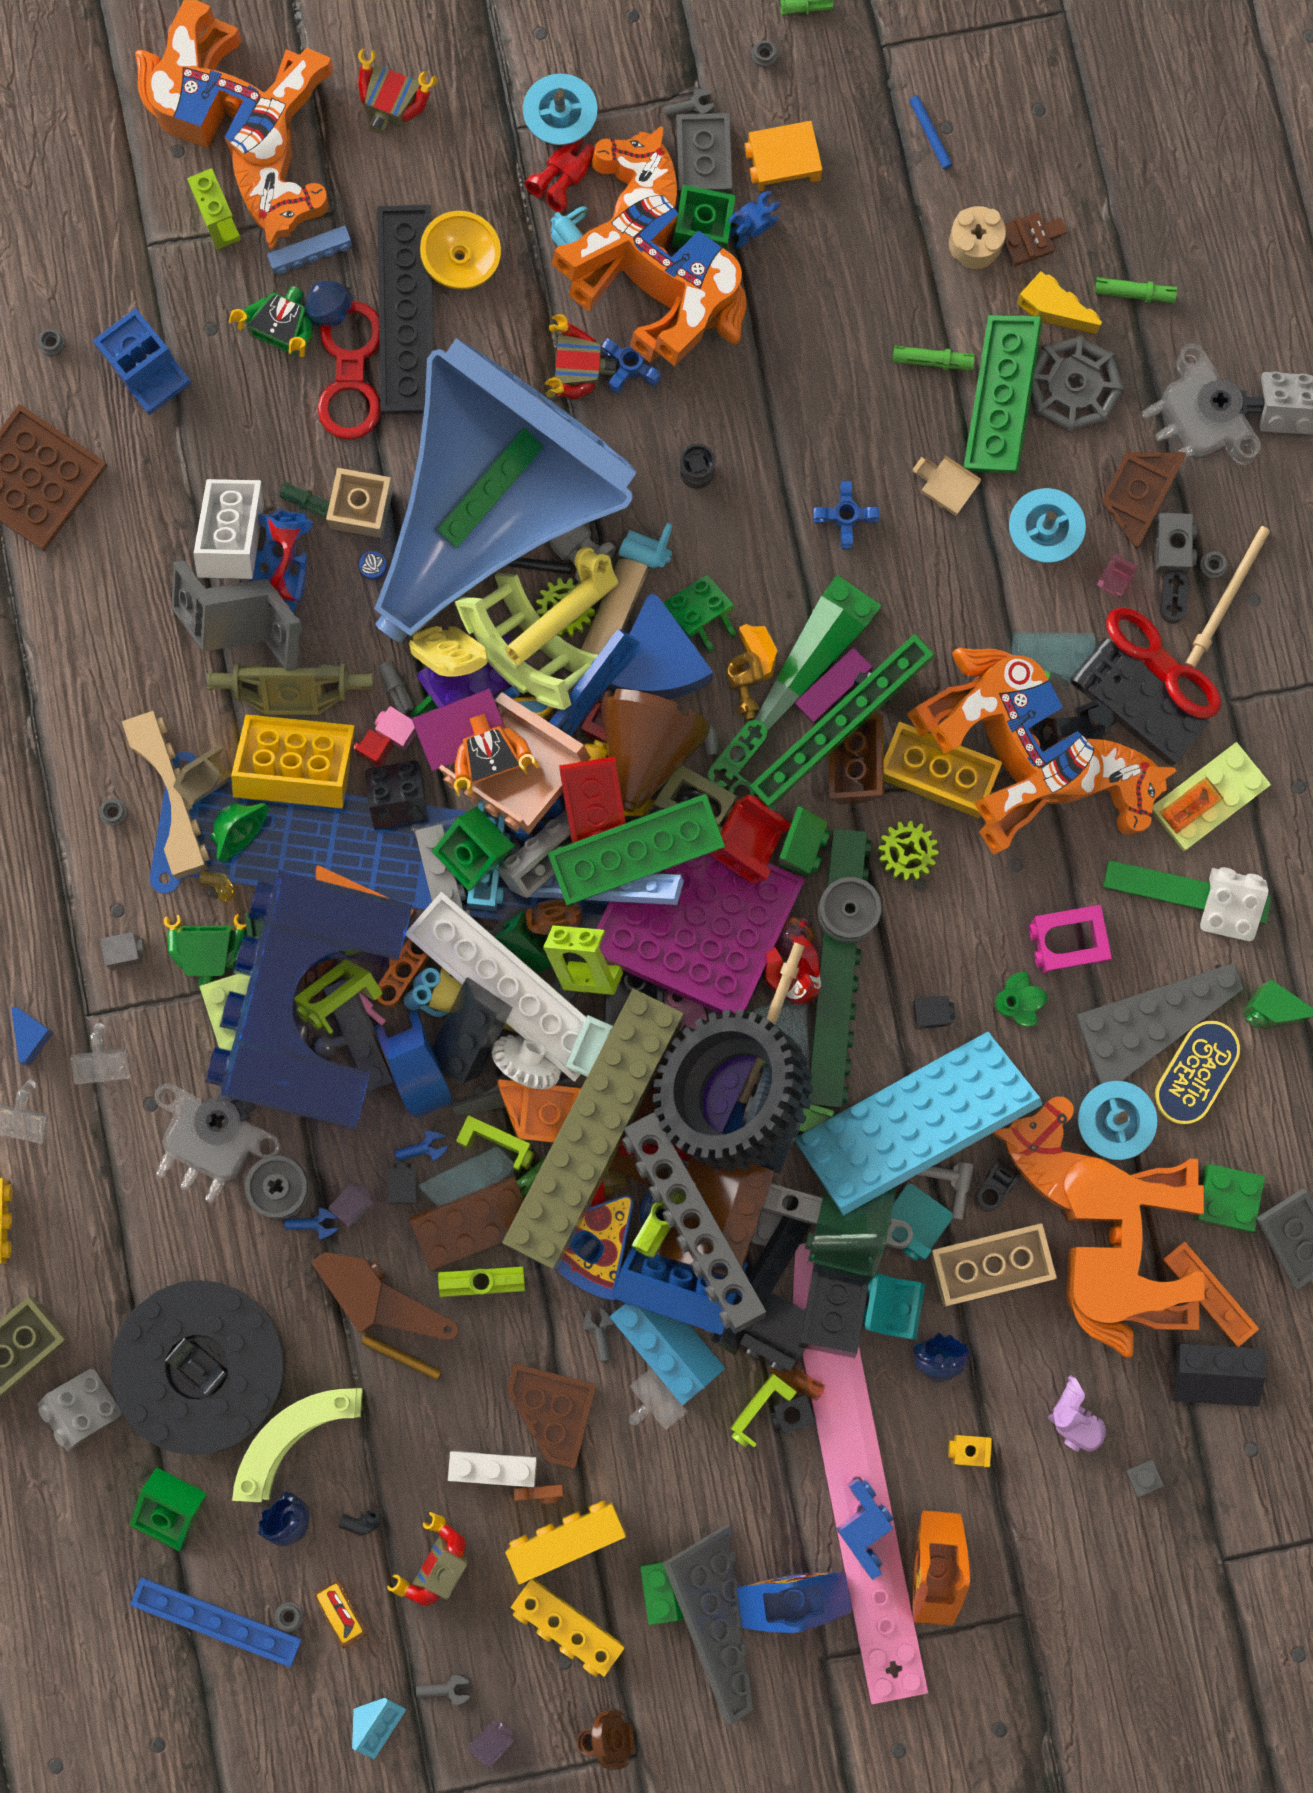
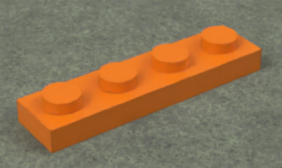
M1185 1241L1162 1259L1178 1279L1190 1272H1204V1301H1199V1304L1235 1347L1241 1346L1259 1330L1257 1325Z

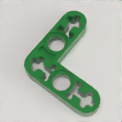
M752 720L745 724L711 766L708 772L709 781L722 788L727 787L728 784L722 780L718 783L715 782V774L713 773L715 769L718 771L725 769L727 771L725 774L726 778L732 781L733 776L738 779V781L732 784L729 792L734 794V789L737 786L745 785L749 789L750 795L754 796L756 792L750 787L751 783L738 773L767 737V729L762 722ZM759 726L762 737L760 739L753 738L750 745L754 746V748L750 751L747 745L738 741V739L742 736L746 740L750 735L748 728ZM738 746L745 750L744 760L735 762L730 758V750L733 747ZM775 805L769 806L772 811L776 810Z

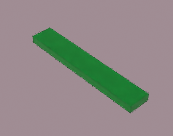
M1111 860L1107 862L1102 886L1103 889L1204 911L1211 888L1209 882ZM1267 896L1259 924L1265 925L1267 923L1271 896Z

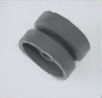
M856 877L840 878L831 883L823 892L817 910L818 921L824 933L833 940L842 943H856L868 937L876 927L882 911L881 900L875 888L867 881ZM845 906H848L850 910L855 909V912L852 914L847 913Z
M269 1156L258 1161L250 1169L245 1181V1193L249 1204L258 1213L274 1220L289 1219L298 1215L307 1206L311 1196V1181L307 1172L299 1163L284 1156ZM278 1183H282L281 1186L284 1187L281 1193L275 1192V1186Z

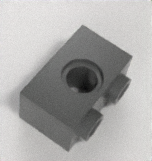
M1159 513L1155 520V573H1169L1178 570L1188 574L1192 566L1196 565L1197 551L1192 549V539H1196L1197 524L1192 523V514ZM1170 540H1179L1183 547L1179 549L1174 548Z

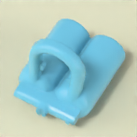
M579 207L563 217L559 212L555 213V216L551 219V238L557 246L573 243L583 236L576 225L588 215L589 209L587 207Z
M666 524L660 541L630 530L627 537L623 540L619 556L643 563L650 568L664 567L666 562H670V556H672V551L666 549L672 531V524Z
M427 968L415 976L412 982L414 989L409 991L404 997V1004L408 1009H421L433 1017H443L447 1014L443 1011H434L429 1008V1005H425L431 1000V992L433 993L434 987L440 982V974L437 970Z

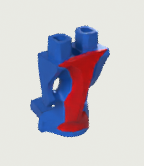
M277 509L272 514L260 513L259 523L260 526L266 528V541L263 550H257L253 579H249V582L267 579L273 588L277 589L280 597L289 605L290 610L294 613L298 601L304 596L307 569V553L302 552L301 555H294L296 543L302 534L310 531L313 521L306 519L307 513L289 512L284 509ZM275 544L283 548L284 555L282 557H278L274 552L273 547ZM262 562H266L269 566L267 573L261 571ZM293 562L299 565L296 575L290 574L289 571Z

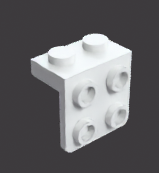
M1225 867L1220 869L1212 868L1209 876L1211 888L1200 922L1201 929L1206 932L1241 940H1254L1268 896L1266 880H1263L1261 876L1256 874H1247V876L1237 874L1234 870Z

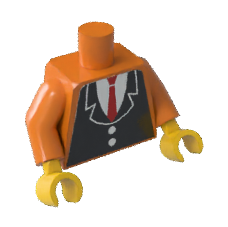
M484 713L469 719L475 735L464 738L463 744L458 748L455 761L456 781L454 782V788L458 797H460L459 791L463 787H467L469 795L473 793L471 784L517 767H521L525 774H529L526 770L527 766L533 763L538 769L539 763L532 756L524 738L511 728H504L502 725L490 729Z

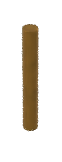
M365 1334L361 1341L362 1345L436 1381L442 1370L368 1334Z

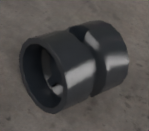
M692 444L686 447L681 454L680 477L684 484L691 488H704L713 480L715 456L706 445Z

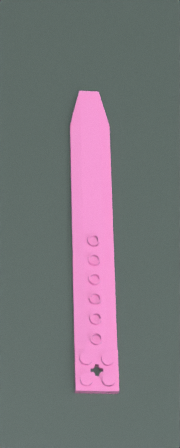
M817 1241L800 1244L795 1251L793 1304L804 1310L806 1308ZM859 1346L855 1358L805 1349L803 1360L836 1528L863 1509L847 1486L855 1478L859 1479L860 1482L866 1480L876 1493V1496L872 1499L877 1506L880 1504L884 1505L892 1516ZM893 1520L890 1522L893 1529L865 1549L867 1551L871 1548L882 1563L878 1567L882 1574L874 1580L868 1576L838 1533L871 1704L928 1693ZM891 1661H895L896 1665L902 1666V1671L898 1672L897 1677H893L891 1673H886V1668L890 1667Z

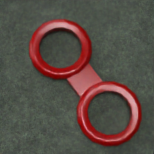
M350 301L342 315L356 313L369 320L373 331L371 339L365 346L350 351L342 349L334 343L331 337V330L339 317L327 323H321L320 328L323 346L337 360L336 381L326 387L319 399L317 407L319 421L327 432L336 438L346 440L362 438L370 433L379 422L381 414L380 397L372 386L364 382V361L373 355L380 346L379 316L370 306L356 301ZM341 391H359L370 402L369 416L357 427H340L329 416L330 402Z
M1120 607L1109 613L1106 618V628L1112 641L1128 656L1145 661L1143 664L1162 682L1165 681V687L1169 696L1178 707L1196 718L1209 719L1218 714L1221 708V698L1216 686L1199 670L1191 666L1178 664L1162 648L1160 634L1149 619L1130 608ZM1119 620H1127L1142 629L1149 640L1150 648H1140L1127 640L1120 630ZM1178 678H1187L1199 685L1208 698V706H1200L1189 700L1180 690Z

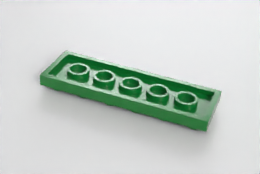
M988 315L964 468L970 472L1019 473L1043 323L1040 316Z
M704 794L550 851L548 855L565 903L569 906L726 848L708 796Z

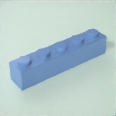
M344 225L268 253L267 257L274 275H281L292 268L297 269L302 267L303 264L314 263L319 258L330 257L339 251H347L352 247V243Z

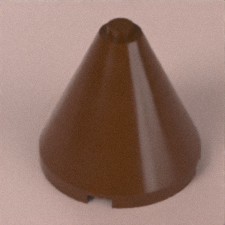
M616 689L614 696H610L611 691H606L601 703L608 758L615 757L624 811L634 812V809H640L702 745L708 737L710 724L704 717L693 710H690L689 715H686L684 712L676 709L678 703L666 698L635 690Z

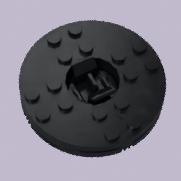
M203 1280L176 1283L158 1290L143 1300L122 1325L115 1340L111 1357V1382L114 1396L129 1424L142 1437L156 1446L168 1451L190 1455L215 1453L229 1449L260 1429L259 1427L264 1424L263 1422L267 1421V1417L273 1413L281 1396L286 1374V1357L282 1338L276 1324L267 1311L255 1299H252L248 1294L239 1289Z

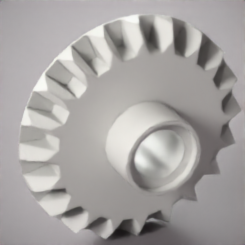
M508 1035L496 1041L492 1048V1057L498 1068L509 1078L524 1086L534 1089H548L556 1085L561 1074L559 1068L545 1057L546 1047L538 1040L532 1038L524 1040L521 1036L515 1038L512 1035Z

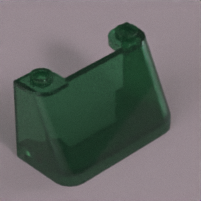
M897 1186L845 1215L841 1213L824 1187L816 1229L814 1233H808L805 1249L810 1250L808 1261L875 1278L887 1240Z

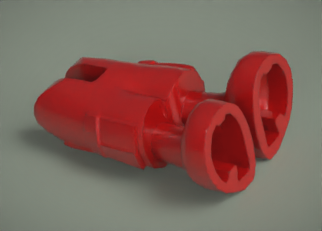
M583 138L557 149L546 161L547 168L539 174L529 176L524 182L525 188L534 197L541 198L545 194L547 204L556 212L563 213L567 209L566 191L568 187L576 186L580 183L592 162L595 147L590 143L575 157L583 145ZM555 176H561L559 180L548 189V186L550 182L553 180V178Z

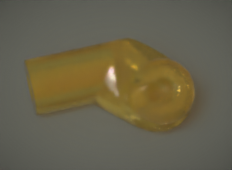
M201 871L199 884L214 886L219 895L218 898L222 902H229L234 898L235 888L227 875Z

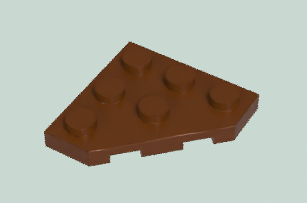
M514 1363L507 1387L508 1395L515 1404L547 1462L575 1469L597 1384Z

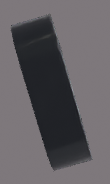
M1178 570L1171 571L1165 576L1161 589L1160 615L1164 621L1171 624L1181 621L1187 610L1188 578L1183 572ZM1173 578H1177V582L1182 584L1178 587L1176 594H1173V585L1168 584ZM1172 600H1176L1175 608L1180 610L1175 616H1171V611L1167 610L1170 608Z

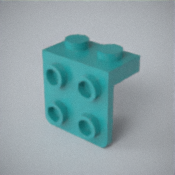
M913 1184L905 1186L885 1215L886 1217L904 1221L911 1227L913 1240L902 1252L914 1261H917L918 1258L923 1261L932 1251L931 1248L953 1218L952 1212ZM896 1228L892 1232V1238L896 1242H904L908 1238V1232L904 1228Z
M875 1273L868 1285L870 1298L868 1307L863 1315L865 1329L883 1335L916 1340L925 1284L895 1279Z

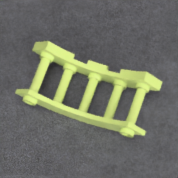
M497 573L494 575L499 587L497 590L483 599L461 597L455 601L466 630L469 634L473 632L478 642L486 648L488 663L509 684L516 686L523 694L525 692L531 693L537 697V702L562 710L571 705L568 690L577 684L598 655L582 651L556 635L540 648L553 661L539 671L526 662L520 665L514 663L506 653L508 645L501 637L518 625L523 631H526L540 619L525 595L518 575ZM501 599H504L513 616L497 627H494L486 610ZM562 667L573 672L564 680L550 677Z
M363 1388L337 1389L311 1395L297 1401L271 1419L259 1432L244 1455L234 1484L232 1501L262 1502V1499L269 1500L276 1472L289 1449L300 1438L317 1426L341 1418L361 1417Z

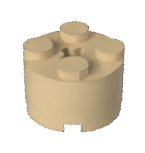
M982 206L970 207L959 212L952 226L949 249L954 259L956 258L961 262V265L969 269H982L989 266L999 256L1006 235L1005 225L999 212Z

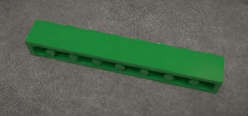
M914 634L758 777L750 787L767 806H774L937 655L919 635Z

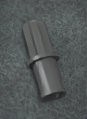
M394 661L385 662L378 666V670L387 686L385 691L391 695L397 711L404 715L408 714L414 707L405 689L406 683L401 680Z

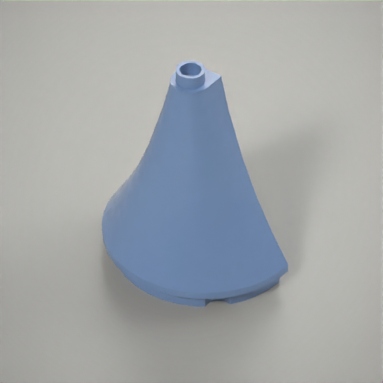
M456 338L447 352L441 349L432 351L427 358L425 408L414 481L392 563L374 607L381 614L375 625L399 643H402L407 635H416L419 630L447 606L502 567L536 547L577 527L627 508L633 500V492L629 484L637 474L636 469L626 459L616 453L611 446L550 399L469 344ZM526 428L544 446L543 449L459 547L454 548L435 528L519 430Z

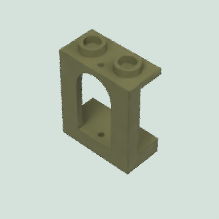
M681 765L671 776L653 803L652 808L666 809L677 805L678 803L673 800L683 784L686 783L707 794L720 804L721 814L716 817V821L721 832L723 828L721 826L727 820L737 796Z

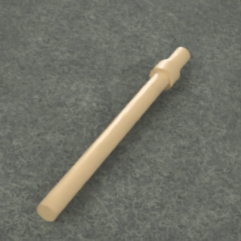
M1261 526L1202 634H1198L1193 642L1194 648L1185 665L1195 668L1202 654L1208 651L1212 644L1211 638L1270 533L1268 528Z

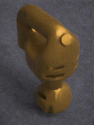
M746 652L728 662L726 676L729 688L739 692L738 715H744L745 720L756 718L755 712L760 709L757 702L751 698L749 687L764 680V674L758 655L754 652ZM750 663V668L744 670L742 666Z

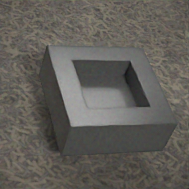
M1152 1459L1125 1470L1136 1497L1164 1487Z

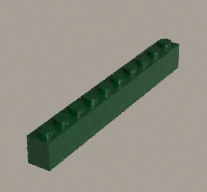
M833 829L827 888L831 883L840 878L856 877L868 881L869 867H864L865 856H870L871 840H866L867 832ZM845 906L847 913L852 914L855 912V909L850 910L848 906ZM824 931L819 968L821 989L816 1000L810 1071L812 1073L810 1084L813 1086V1094H808L807 1099L813 1105L840 1110L842 1103H847L849 1087L844 1086V1076H849L851 1069V1059H846L847 1048H852L854 1031H849L850 1020H855L856 1004L851 1003L852 993H857L859 976H854L855 965H860L861 949L856 948L857 942H838L830 938Z

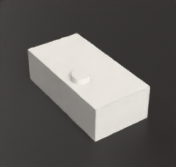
M207 479L194 549L197 578L253 579L261 527L259 514H263L264 508L261 480Z

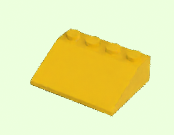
M246 714L231 775L233 797L343 808L349 776L354 725Z

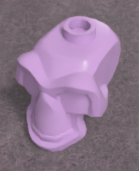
M1070 1375L1067 1386L1054 1407L1053 1414H1050L1048 1419L1056 1425L1057 1432L1066 1438L1064 1443L1077 1452L1081 1448L1092 1452L1097 1450L1103 1443L1106 1436V1428L1100 1418L1097 1420L1095 1415L1091 1416L1089 1410L1085 1412V1409L1080 1406L1085 1398V1393L1076 1378Z

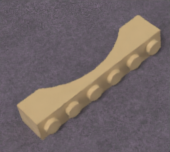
M151 711L122 721L131 749L156 768L162 776L169 793L172 822L164 851L172 875L178 880L207 870L206 861L210 860L205 844L200 846L197 836L201 835V830L197 819L192 820L189 812L190 809H193V806L173 787L181 770L174 767L172 759L176 758V754L171 742L166 743L164 733L168 731L163 717L158 718L155 712Z

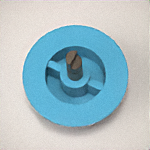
M552 74L541 78L528 90L523 103V116L529 130L538 139L553 145H567L585 137L594 126L598 112L596 97L592 89L581 79L569 74Z
M1051 488L1037 489L1024 495L1015 504L1009 519L1010 535L1017 549L1026 557L1043 563L1058 562L1071 556L1081 545L1086 530L1085 517L1079 504L1065 492Z
M1110 1081L1098 1085L1086 1095L1079 1109L1078 1126L1083 1140L1095 1153L1108 1159L1124 1160L1140 1154L1150 1145L1157 1129V1113L1153 1102L1142 1089L1128 1082Z

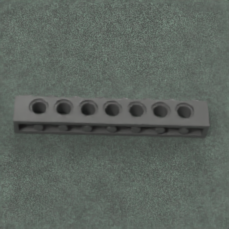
M654 1112L624 1128L625 1138L622 1139L623 1145L629 1154L634 1153L638 1160L635 1163L641 1177L643 1179L647 1177L652 1187L649 1188V1191L656 1203L661 1202L666 1210L663 1212V1216L668 1226L676 1228L679 1237L676 1239L684 1253L689 1252L693 1262L690 1264L697 1278L703 1277L707 1287L704 1289L712 1304L717 1302L722 1312L718 1313L721 1322L726 1329L731 1327L733 1333L736 1334L764 1319L766 1310L673 1144L666 1137V1132L661 1129L660 1121ZM651 1144L656 1146L658 1151L653 1155H648L643 1152V1147ZM660 1169H667L671 1172L672 1176L663 1180L658 1178L656 1173ZM679 1193L686 1200L682 1204H674L671 1202L670 1197L673 1194ZM688 1218H694L700 1225L696 1229H688L685 1227L684 1221ZM702 1243H708L714 1250L710 1254H702L698 1251L697 1247ZM716 1268H722L727 1272V1277L718 1280L712 1276L711 1272ZM730 1293H736L741 1297L742 1301L737 1305H731L726 1301L725 1297Z

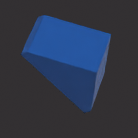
M13 1007L11 1012L19 1063L25 1066L31 1065L54 1032L23 1010Z

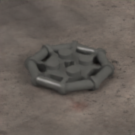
M1077 335L1076 338L1049 345L1045 343L1041 346V352L1036 361L1031 392L1035 406L1034 413L1067 429V432L1071 433L1075 429L1097 423L1105 424L1109 421L1110 413L1121 394L1125 392V385L1122 384L1114 359L1116 356L1114 352H1108L1084 339L1083 335ZM1075 349V354L1069 358H1060L1057 353ZM1082 350L1100 360L1094 362L1093 360L1081 355ZM1048 359H1050L1054 366L1049 375L1040 374ZM1102 366H1106L1110 382H1104L1103 378H1101L1100 368ZM1075 377H1078L1080 379L1079 384L1082 387L1072 388L1068 379L1074 380ZM1039 383L1047 384L1050 398L1045 402ZM1102 390L1109 391L1110 393L1101 407L1096 400ZM1055 403L1069 410V416L1066 417L1049 407ZM1090 407L1095 412L1075 418V411H1082Z

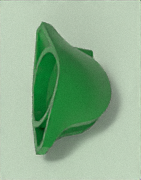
M264 803L253 806L231 804L219 812L214 821V832L210 838L218 845L216 857L220 862L225 863L249 845L256 837L270 810Z

